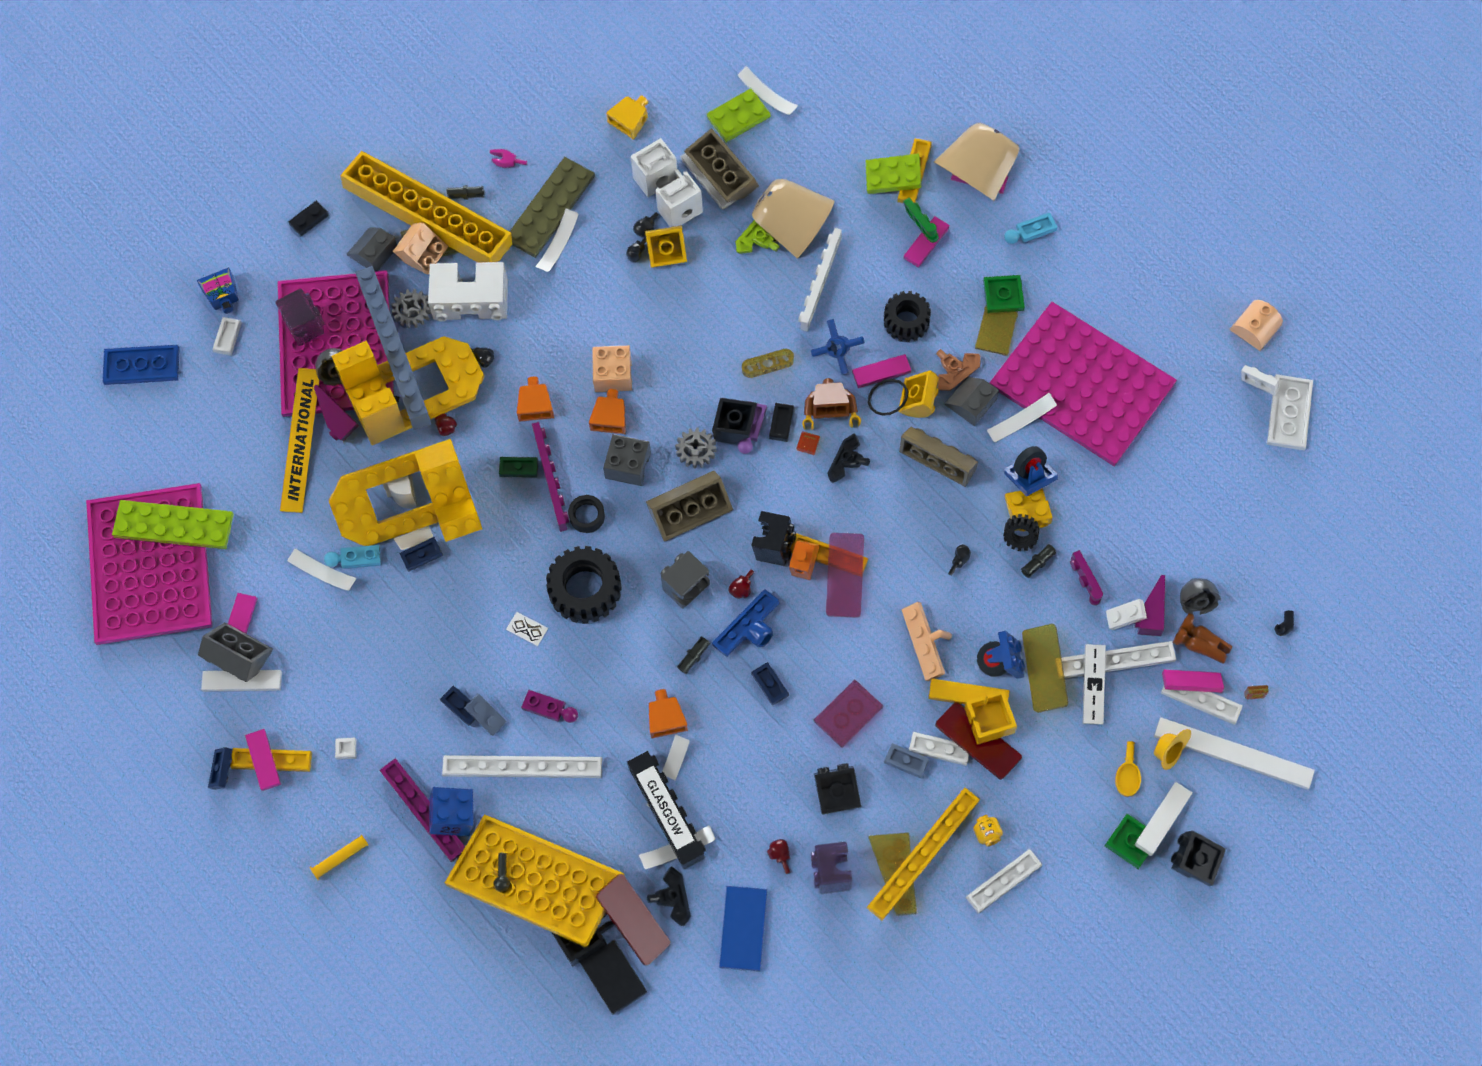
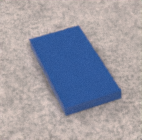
M178 344L104 349V385L178 381Z
M727 886L719 968L760 972L767 889Z

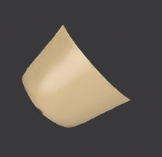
M976 123L969 127L934 163L995 201L1003 182L1015 162L1019 152V145L992 127L983 123Z
M776 179L757 201L752 217L764 230L798 259L824 224L832 210L834 200L789 180Z

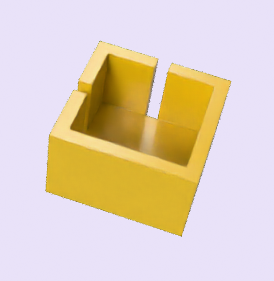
M1004 690L988 694L985 700L986 705H983V696L966 701L964 709L969 723L972 724V731L977 745L1016 732L1017 725Z

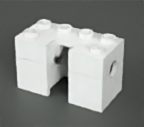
M661 138L631 155L633 179L647 197L656 193L658 212L670 227L683 225L703 213L700 188L687 171L683 172L682 176L677 169L676 157Z
M504 262L476 263L475 282H462L458 272V263L430 264L428 304L433 320L440 322L461 320V314H478L479 319H507L508 278Z

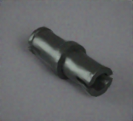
M464 185L460 188H447V198H463L464 200L476 197L484 198V186L468 187Z
M1048 544L1041 552L1034 554L1032 560L1021 568L1023 575L1030 578L1039 568H1043L1046 565L1045 563L1056 554L1055 548Z
M701 636L692 649L687 650V655L677 665V668L687 674L695 662H699L700 656L710 646V642Z

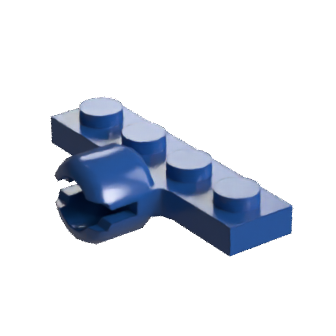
M764 589L712 642L713 647L728 657L744 640H749L757 647L767 645L773 636V631L763 621L780 604L779 599Z

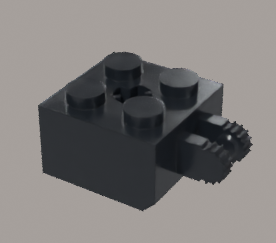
M611 920L597 928L587 947L555 933H552L571 966L574 967L607 945L602 933L612 928L614 923Z

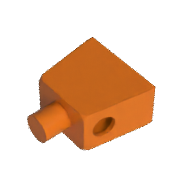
M535 376L527 378L528 385L519 388L517 404L519 422L554 418L546 384H539V379Z
M608 389L607 397L597 398L589 420L590 431L626 434L625 403L623 399L618 398L619 392L617 390Z
M802 540L796 541L789 565L792 576L807 580L811 579L820 545Z
M666 689L655 691L656 701L649 703L651 739L688 731L687 722L677 698H668Z

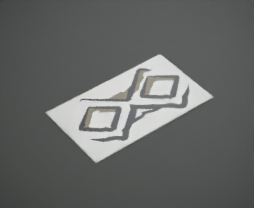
M516 612L506 630L538 646L548 628Z

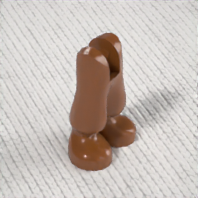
M1188 613L1172 642L1175 645H1185L1188 650L1205 655L1222 664L1227 659L1226 654L1230 653L1232 649L1229 643L1216 636L1202 625L1194 626V615Z

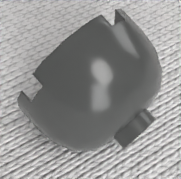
M339 348L326 349L317 357L315 363L318 379L326 385L335 386L342 384L331 357L343 351Z
M1202 578L1190 580L1182 587L1180 592V603L1182 609L1187 614H1193L1195 611H1200V615L1208 613L1219 605L1218 600L1221 599L1214 583Z

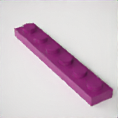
M539 422L532 423L560 532L566 531V523L570 522L567 512L562 511L561 506H565L563 496L558 495L557 489L561 488L558 478L553 477V472H556L554 462H549L548 456L551 455L549 444L545 445L544 439L547 438L545 428H540Z
M394 758L379 771L429 834V800L397 759ZM429 834L451 863L461 855L465 848L456 835Z

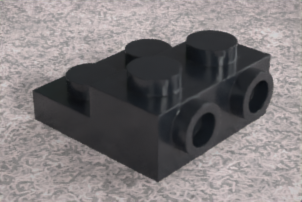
M843 763L837 765V769L829 770V767L817 769L818 773H813L821 814L861 807L853 766Z
M1194 831L1182 833L1177 841L1180 845L1179 849L1171 857V863H1173L1171 869L1188 878L1193 877L1208 886H1213L1226 848Z

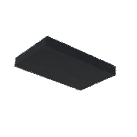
M615 940L580 962L612 1015L647 993V990Z

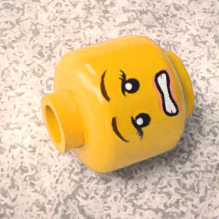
M988 815L977 818L973 831L978 842L985 844L987 847L1000 842L1003 831L997 818L988 817Z

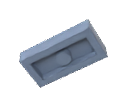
M477 694L464 707L492 736L507 722L480 694Z
M892 743L884 763L921 778L929 758Z

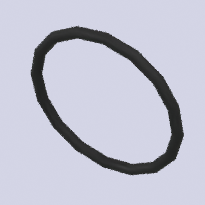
M883 380L871 389L868 395L869 408L875 414L882 416L896 413L905 405L908 399V389L900 380ZM886 382L900 383L906 393L903 403L896 410L882 413L872 408L870 403L871 395L879 385Z

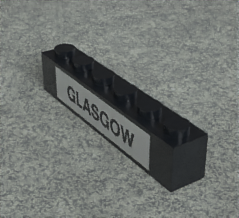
M646 751L627 761L632 776L683 870L705 859L704 852L706 849L701 840H696L694 835L697 833L692 823L688 824L685 820L687 814L682 806L678 807L675 801L678 798L674 790H669L667 787L668 779L664 772H659L657 768L659 763L655 755L650 756L649 752Z

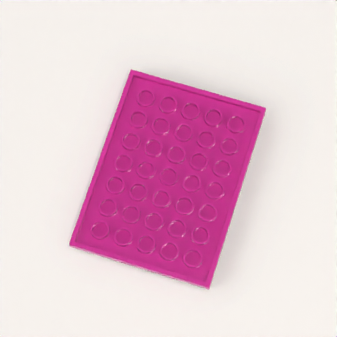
M375 271L390 311L388 271ZM356 273L278 281L281 414L283 417H288L293 414L298 368L316 369L317 357L326 349L339 348L346 350L367 340L377 365L388 360ZM319 380V386L344 411L354 410L342 384L331 386ZM390 381L385 385L387 388H390L394 396V383ZM318 399L315 414L322 413Z
M1051 301L990 381V384L997 388L999 393L1024 409L1050 393L1057 406L1039 417V419L1115 467L1177 380Z
M197 483L86 500L94 643L101 645L211 628L212 614L206 547L121 539L112 536L120 500L203 508L201 484Z

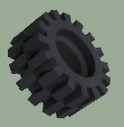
M1018 514V518L1016 515H1013L1012 519L1009 518L1007 520L1003 536L1004 541H1007L1008 547L1012 545L1011 549L1013 550L1017 547L1018 551H1021V548H1024V551H1028V547L1032 549L1037 544L1039 526L1037 521L1034 522L1033 517L1028 519L1029 515L1025 514V517H1022V514ZM1016 529H1024L1029 534L1027 536H1018L1014 531Z

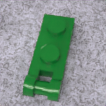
M910 197L904 200L906 213L927 240L931 243L937 242L939 236L936 232V225L930 223L926 214L921 213V208L917 202L913 203Z

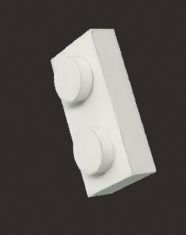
M1247 365L1241 370L1242 381L1274 396L1278 392L1279 380L1274 376L1266 375L1257 368Z
M1141 599L1106 610L1108 625L1111 630L1147 619L1144 602Z

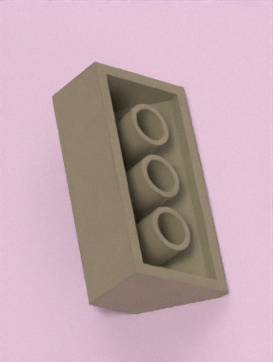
M712 128L684 150L727 203L745 198L759 187L755 178Z
M910 427L901 436L900 453L964 487L967 486L977 469L978 461L974 457L964 455L957 448L943 444L940 439L926 435L919 428Z
M711 471L646 501L651 517L664 542L733 510L722 479L715 471Z

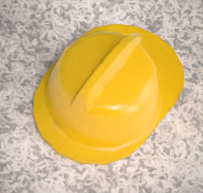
M1185 729L1177 735L1164 734L1158 740L1154 755L1161 761V766L1164 770L1171 769L1178 761L1181 752L1191 738L1192 732L1190 729Z

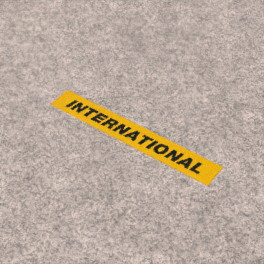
M298 368L280 511L303 512L317 403L314 386H319L316 369Z

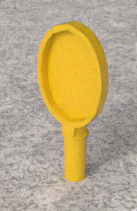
M1127 741L1125 762L1120 765L1115 775L1116 788L1125 797L1133 796L1139 790L1141 784L1140 770L1133 763L1135 742Z

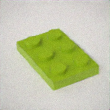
M752 88L706 113L708 120L726 143L771 117L770 112Z
M919 153L865 160L868 194L922 188Z

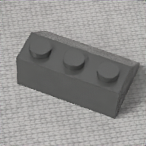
M224 622L202 637L198 656L218 666L223 671L236 676L238 679L247 682L259 673L272 653L273 648Z

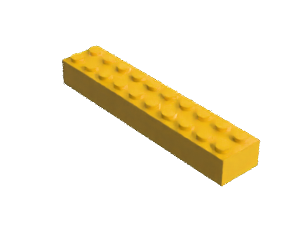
M361 151L340 175L342 187L409 225L424 223L448 247L477 263L499 262L512 246V235L508 230L364 151Z

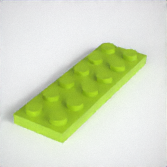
M120 500L112 536L121 539L226 549L234 514L232 511Z

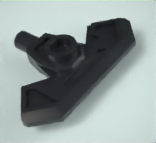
M852 434L843 440L827 473L830 482L834 483L845 477V467L856 468L860 467V465L868 466L870 464L869 458H864L860 453L853 451L860 446L856 434Z
M670 867L662 878L669 887L659 890L655 894L647 895V902H657V905L673 907L670 917L680 926H685L691 915L683 877L674 867Z

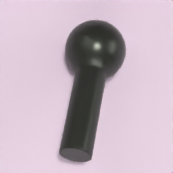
M498 853V877L494 880L493 884L494 888L499 892H505L510 886V881L506 877L507 853Z

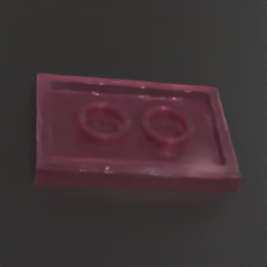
M854 680L814 719V722L843 748L883 708V705L860 683Z

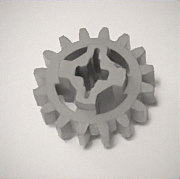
M408 289L406 294L400 292V298L395 297L396 303H392L393 310L391 311L395 321H399L401 326H404L406 323L408 328L413 324L417 328L418 323L424 325L423 320H429L428 314H431L428 296H424L423 291L417 293L416 289L412 293Z
M690 428L688 434L682 432L683 438H677L679 444L675 445L676 450H678L676 455L680 457L681 463L686 461V467L693 464V468L696 469L699 464L703 468L704 462L710 464L709 458H715L714 452L717 451L716 441L712 439L711 433L706 435L705 429L699 432V428H696L695 432H693Z

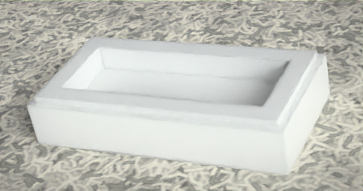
M222 318L212 349L214 353L232 356L242 324L240 320Z

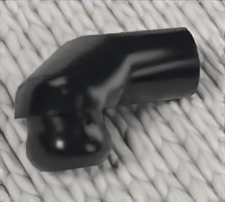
M1284 611V622L1279 625L1277 624L1274 628L1279 636H1285L1294 629V611Z

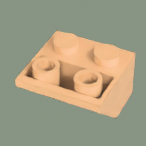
M415 223L410 226L393 250V253L405 264L429 275L430 264H437L448 246L424 223Z

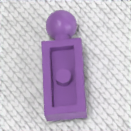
M757 403L750 437L738 443V450L741 453H750L753 449L751 440L757 442L767 405Z

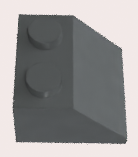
M369 227L349 250L347 256L366 268L373 266L374 271H378L393 254L397 243L395 237L385 230Z
M967 377L944 405L975 426L997 400L999 390L984 379Z

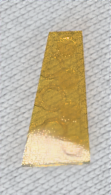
M909 833L868 836L885 884L911 853ZM914 882L893 907L896 916L917 914Z

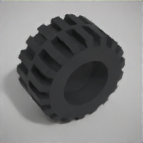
M901 291L900 295L896 293L893 295V299L889 298L888 304L885 305L884 327L887 328L888 334L892 333V338L895 339L897 337L898 341L906 340V342H910V339L916 341L918 336L920 338L924 336V332L928 331L931 317L930 305L926 302L925 297L920 298V294L917 292L912 294V291H908V293ZM902 312H911L917 318L907 322L898 318L897 315Z

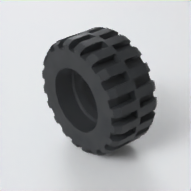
M577 546L571 552L567 549L562 557L558 555L555 558V564L551 563L549 567L550 573H547L546 587L551 604H553L557 612L561 613L563 618L568 619L570 617L571 622L577 623L578 620H582V623L585 624L591 619L594 622L599 621L600 616L603 615L605 618L609 615V609L614 610L617 606L616 601H619L621 596V580L617 565L614 561H611V557L607 553L603 555L602 550L595 548L594 551L591 546H585V549H580V546ZM589 571L601 577L602 586L591 597L576 598L571 596L566 590L568 580L576 573Z

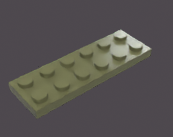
M564 156L509 231L512 235V245L536 258L560 225L565 209H572L595 177V173Z

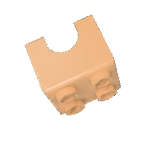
M630 345L592 347L595 392H607L608 389L632 391Z

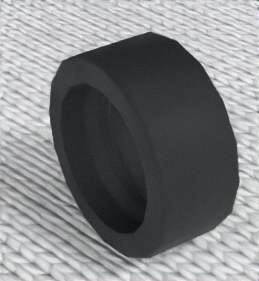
M581 495L575 498L569 505V520L577 531L591 533L598 530L604 523V507L595 496ZM587 504L595 506L598 515L594 521L585 524L580 523L576 519L575 513L579 507Z

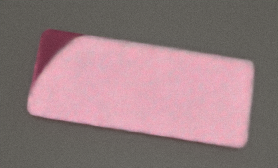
M830 534L826 599L827 616L858 618L861 615L864 556L863 534Z

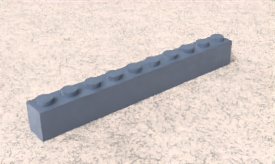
M370 266L356 271L357 279L413 430L431 425L430 417L374 268Z

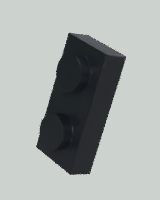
M316 200L289 220L288 223L301 237L329 216V214Z

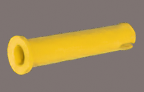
M361 834L358 838L313 868H309L316 879L320 880L319 877L368 846V843Z

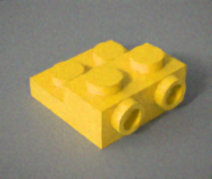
M1043 488L1028 496H1025L1021 491L1005 494L1004 497L1011 519L1013 515H1016L1018 518V514H1022V517H1025L1026 514L1029 515L1028 519L1033 517L1034 522H1038L1039 528L1051 524L1053 517ZM1016 529V530H1015V531L1019 530V531H1021V532L1026 531V530H1024V529Z

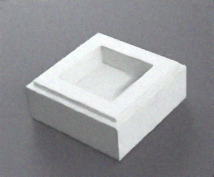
M356 738L335 739L336 760L356 759Z

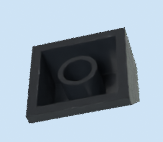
M720 398L712 428L715 441L733 444L749 438L757 403Z

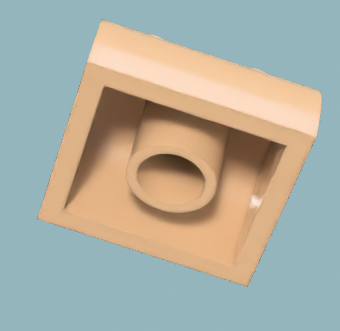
M1254 300L1232 325L1230 331L1261 351L1282 326L1283 319L1280 313L1269 303L1262 300Z

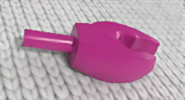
M490 150V154L503 157L502 159H492V162L498 167L510 168L514 167L515 163L527 165V161L516 159V155L508 150Z

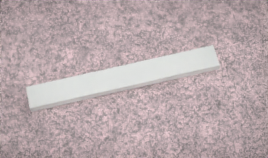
M1162 717L1159 719L1154 734L1155 738L1160 739L1161 736L1168 733L1177 735L1185 729H1190L1192 734L1185 746L1187 749L1307 790L1310 788L1314 769Z
M443 755L442 775L446 777L602 778V757Z

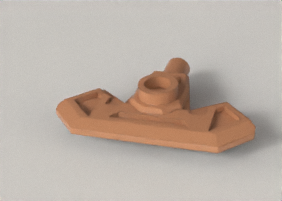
M942 349L938 350L936 355L941 359V364L948 373L938 375V390L951 391L980 367L981 356L974 353H965L963 362H961L950 353L947 355Z

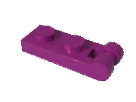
M1078 550L1072 554L1071 567L1074 571L1078 572L1082 587H1086L1090 594L1089 602L1092 605H1098L1103 592L1081 551Z

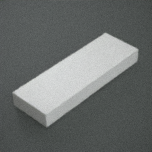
M916 732L912 734L909 751L922 756L967 766L969 754L955 742Z

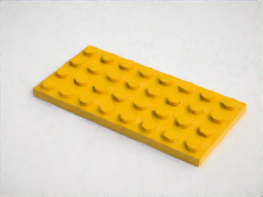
M484 814L444 883L454 890L587 947L606 913L596 899V894L616 875H624V873ZM498 853H507L506 877L510 881V886L505 892L497 891L493 884L494 880L498 877Z

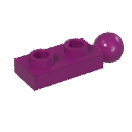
M528 690L521 706L522 710L559 722L561 716L568 723L575 722L578 718V711L575 708L568 707L564 709L566 705L564 701Z

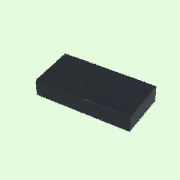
M775 403L769 439L788 442L794 405Z

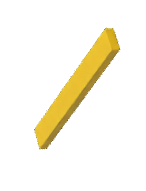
M964 787L866 908L882 921L980 799Z

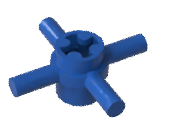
M834 319L827 320L831 338L827 341L826 346L812 349L811 355L815 357L828 353L830 356L837 358L841 375L849 373L844 356L850 350V347L864 344V338L858 337L849 340L845 336L838 335ZM836 345H841V348L837 350Z

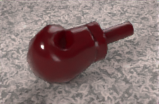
M440 414L434 419L441 436L452 434L455 431V427H457L456 421L452 417L447 416V414Z
M750 569L746 576L740 575L729 586V593L737 599L747 598L751 593L749 578L753 575L754 571Z
M778 839L771 842L767 850L769 858L776 859L777 863L782 862L785 874L790 873L786 860L791 858L786 840Z

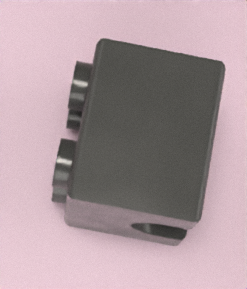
M612 434L603 467L605 479L642 486L645 465L649 461L651 454L650 442Z
M687 551L685 554L680 553L675 558V563L671 567L666 566L660 573L663 591L682 609L710 585V579L707 577L709 576V570L690 551Z

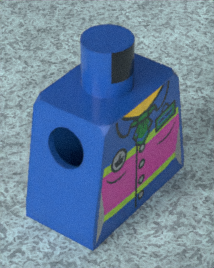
M229 267L197 280L199 287L214 310L222 308L225 314L231 313L234 310L232 303L237 302L239 298L235 279Z

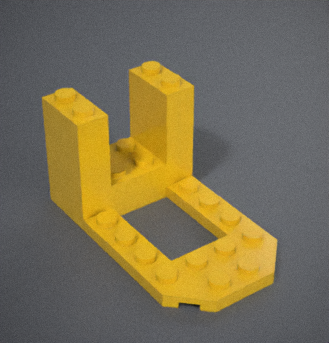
M443 336L406 352L412 372L436 362L449 389L424 400L430 420L476 399L477 391L484 379V374L468 343ZM367 340L331 356L341 383L371 446L413 428L406 409L399 410L390 388H387L385 385L395 380L389 362L386 361L377 365Z
M451 439L340 476L337 486L329 498V504L341 536L363 546H371L438 522L445 542L482 530ZM420 471L432 503L378 521L366 489Z

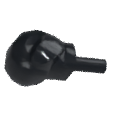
M655 212L651 217L645 216L638 220L633 226L634 233L644 238L646 236L645 231L654 230L655 224L653 220L659 214Z
M646 236L641 242L637 240L628 247L626 255L629 261H639L641 253L645 249Z
M487 347L471 348L477 362L483 368L488 367L493 362L494 355L492 349Z
M961 544L956 548L955 557L952 560L953 566L948 572L949 575L952 576L957 567L961 568L970 559L971 552L968 546Z

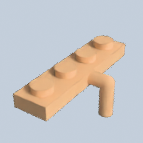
M920 602L901 609L925 681H931V679L944 675L945 671L934 640L939 638L950 640L952 634L943 630L931 633Z

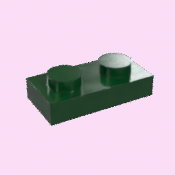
M500 457L499 477L537 478L538 457Z

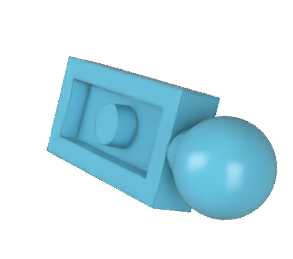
M1047 213L1017 224V231L1014 229L1006 231L1004 238L1007 243L1014 244L1021 237L1024 243L1057 231V225L1051 213Z
M380 546L341 548V555H338L336 552H328L324 556V562L329 567H334L341 562L342 569L381 566Z

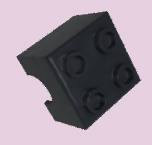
M761 511L758 521L761 522V525H764L762 526V535L765 537H753L751 546L757 561L784 566L786 560H790L792 550L790 545L796 540L794 524L791 523L789 516Z

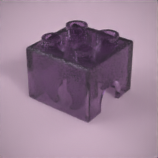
M300 288L275 302L281 312L282 319L298 346L324 334L322 326L325 323L321 318L322 316L318 308L314 306L309 293L305 294Z
M847 842L816 845L814 852H811L812 869H816L813 877L815 889L819 888L820 894L851 890V870L840 871L836 868L838 863L847 862Z

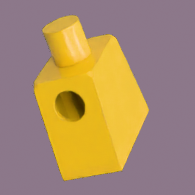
M642 95L636 101L626 96L606 112L607 122L634 140L648 118L647 109L645 108L648 100Z

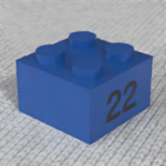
M433 787L429 798V834L470 836L473 827V789Z

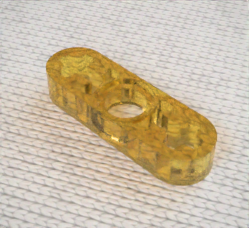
M781 349L747 359L742 363V373L747 378H753L788 368L794 362V354L790 349ZM784 355H786L788 361H785V359H783ZM769 359L773 362V365L765 367L762 363L764 360ZM750 365L751 368H753V371H749V369H747V366Z

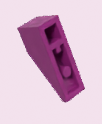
M315 385L314 390L326 425L331 430L329 434L336 441L338 439L345 441L359 424L320 386Z
M1165 575L1160 576L1144 603L1147 619L1134 623V627L1138 628L1137 635L1161 636L1164 631Z

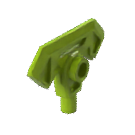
M755 220L735 241L738 254L752 252L753 243L765 249L771 248L775 252L780 247L774 242V238Z

